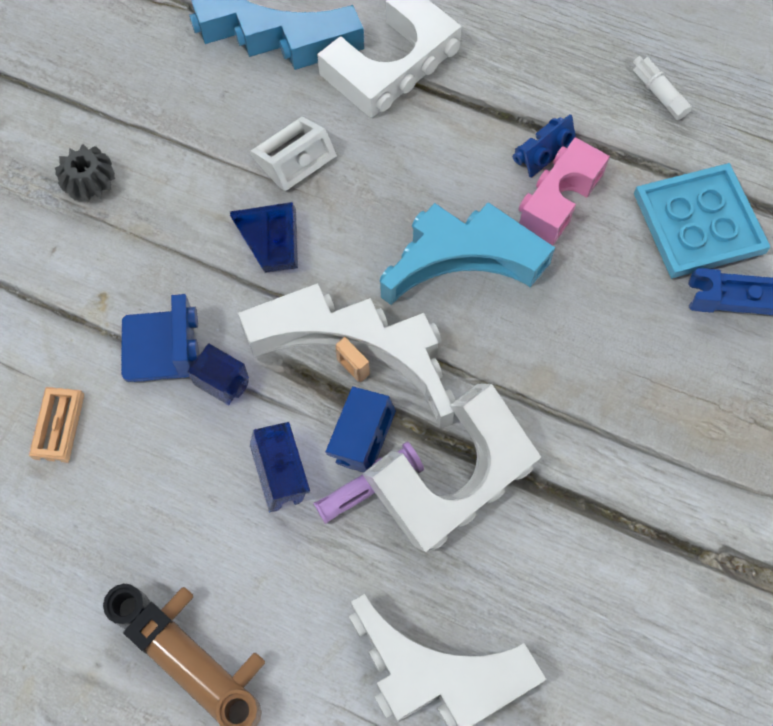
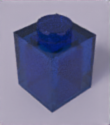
M210 343L206 345L187 371L195 386L228 406L235 397L239 398L244 393L249 383L245 364Z

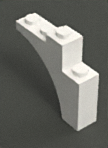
M365 594L351 601L354 613L348 617L359 637L367 634L374 647L368 653L379 673L387 670L389 676L377 682L380 693L375 695L374 698L385 718L393 715L397 723L439 698L442 705L437 707V710L446 726H474L547 680L524 643L505 652L486 656H457L441 653L423 647L396 631L374 609Z

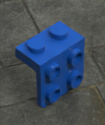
M186 294L171 295V311L130 314L122 318L121 375L126 382L195 377L194 361L199 360V347L197 339H194V328H198V313L196 306H190Z

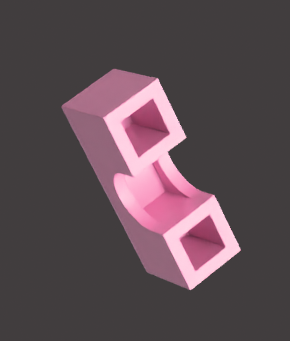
M576 137L568 148L562 146L553 161L554 167L551 171L544 170L536 184L537 190L533 195L528 193L522 200L518 211L522 212L520 224L549 244L554 245L570 223L576 205L563 197L561 192L575 191L587 198L604 175L610 156Z

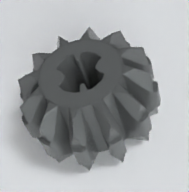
M82 143L78 151L69 148V156H59L60 165L55 167V174L59 181L58 184L61 190L68 193L74 201L82 197L88 203L91 196L96 195L101 199L102 190H111L112 184L110 181L115 179V172L111 166L112 162L109 156L102 153L97 146L88 150Z

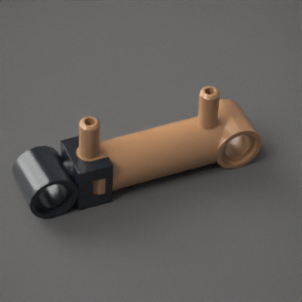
M131 584L116 585L108 591L103 602L106 617L124 628L123 634L157 663L220 726H257L259 724L262 714L260 703L244 687L262 668L265 660L257 653H253L232 677L173 621L193 599V594L187 588L182 587L162 609L153 602H150L143 592ZM135 598L136 605L133 612L127 616H121V604L126 599ZM238 701H246L249 707L248 717L242 723H232L229 716L230 708Z

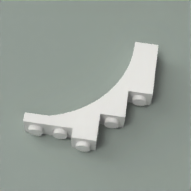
M318 283L238 313L254 357L294 346L318 345L336 347V344L346 337L361 354L384 363L412 383L425 397L439 429L453 424L454 411L450 405L456 400L450 389H444L440 381L443 378L442 371L436 360L438 343H441V336L435 323L429 324L424 313L388 326L383 310L381 308L375 309L371 298L335 311L330 295H323Z

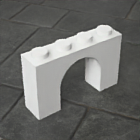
M429 0L386 1V23L405 37L414 47L407 56L393 62L374 61L365 57L340 36L317 54L319 75L369 118L372 119L379 112L386 111L395 99L403 93L411 91L416 82L425 75L432 74L443 60L454 56L461 46L462 26Z
M477 384L450 405L471 436L477 453L474 473L463 488L449 495H435L426 487L404 454L394 451L389 452L362 474L411 544L424 552L432 551L442 546L448 539L447 534L457 526L461 527L471 522L476 517V511L485 503H492L499 499L505 493L504 488L513 480H519L527 476L533 470L532 465L541 458L492 384Z

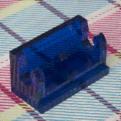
M285 422L254 429L250 440V448L269 513L280 510L282 504L288 501H293L294 505L301 503L305 494L310 492V488L290 423Z

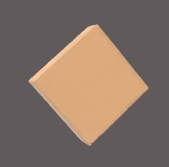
M346 337L340 340L335 347L337 361L361 383L370 375L369 361Z

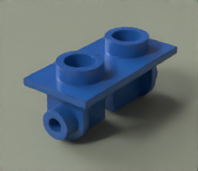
M569 114L564 119L561 117L558 119L552 118L546 126L536 133V139L538 140L530 138L521 146L515 148V153L512 156L513 160L518 165L523 163L527 165L529 177L532 178L555 159L561 147L568 148L576 137L572 115Z

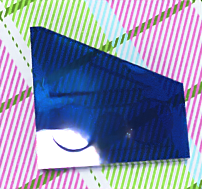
M293 202L230 211V217L265 273L298 268L296 208Z

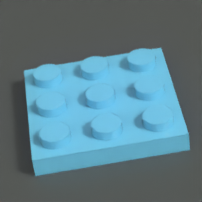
M730 163L637 186L634 191V196L671 279L692 274L698 268L710 269L763 255L771 248Z

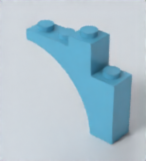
M489 202L480 212L475 210L469 216L466 223H463L434 203L427 212L421 211L414 219L412 224L413 241L404 249L401 256L402 259L395 266L390 265L381 275V298L392 305L400 296L421 282L439 275L458 271H485L501 274L531 287L550 265L555 247Z

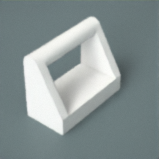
M300 117L250 150V154L256 163L284 191L337 156L326 129L304 117ZM301 132L305 133V135L274 156L268 155Z

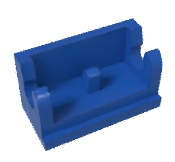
M352 386L325 451L328 456L337 459L336 464L364 473L376 463L375 460L378 459L396 412L390 397Z

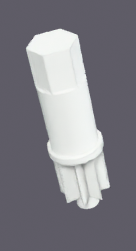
M639 56L633 61L636 66L633 71L644 82L646 88L652 91L676 120L683 119L691 111L692 106L665 77V73L660 71L648 56L645 59Z

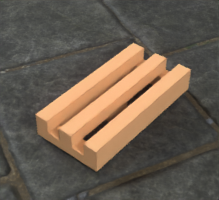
M45 388L29 456L32 459L40 460V458H44L47 461L60 460L61 462L69 463L84 399V393L81 390ZM56 396L60 398L57 406L56 415L54 416L52 423V431L50 435L48 448L46 450L43 449V446ZM69 398H71L60 448L57 451Z

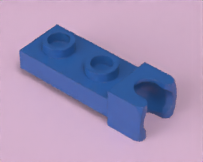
M698 268L690 276L688 285L691 288L702 290L695 294L693 302L689 304V309L692 311L713 313L715 310L773 315L772 277L721 273V270L706 268Z

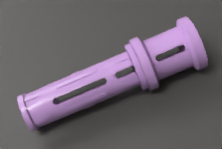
M408 441L402 444V449L398 452L404 454L415 471L418 473L422 472L424 466L414 448ZM361 475L313 504L326 524L344 511L364 501L375 492L364 476Z

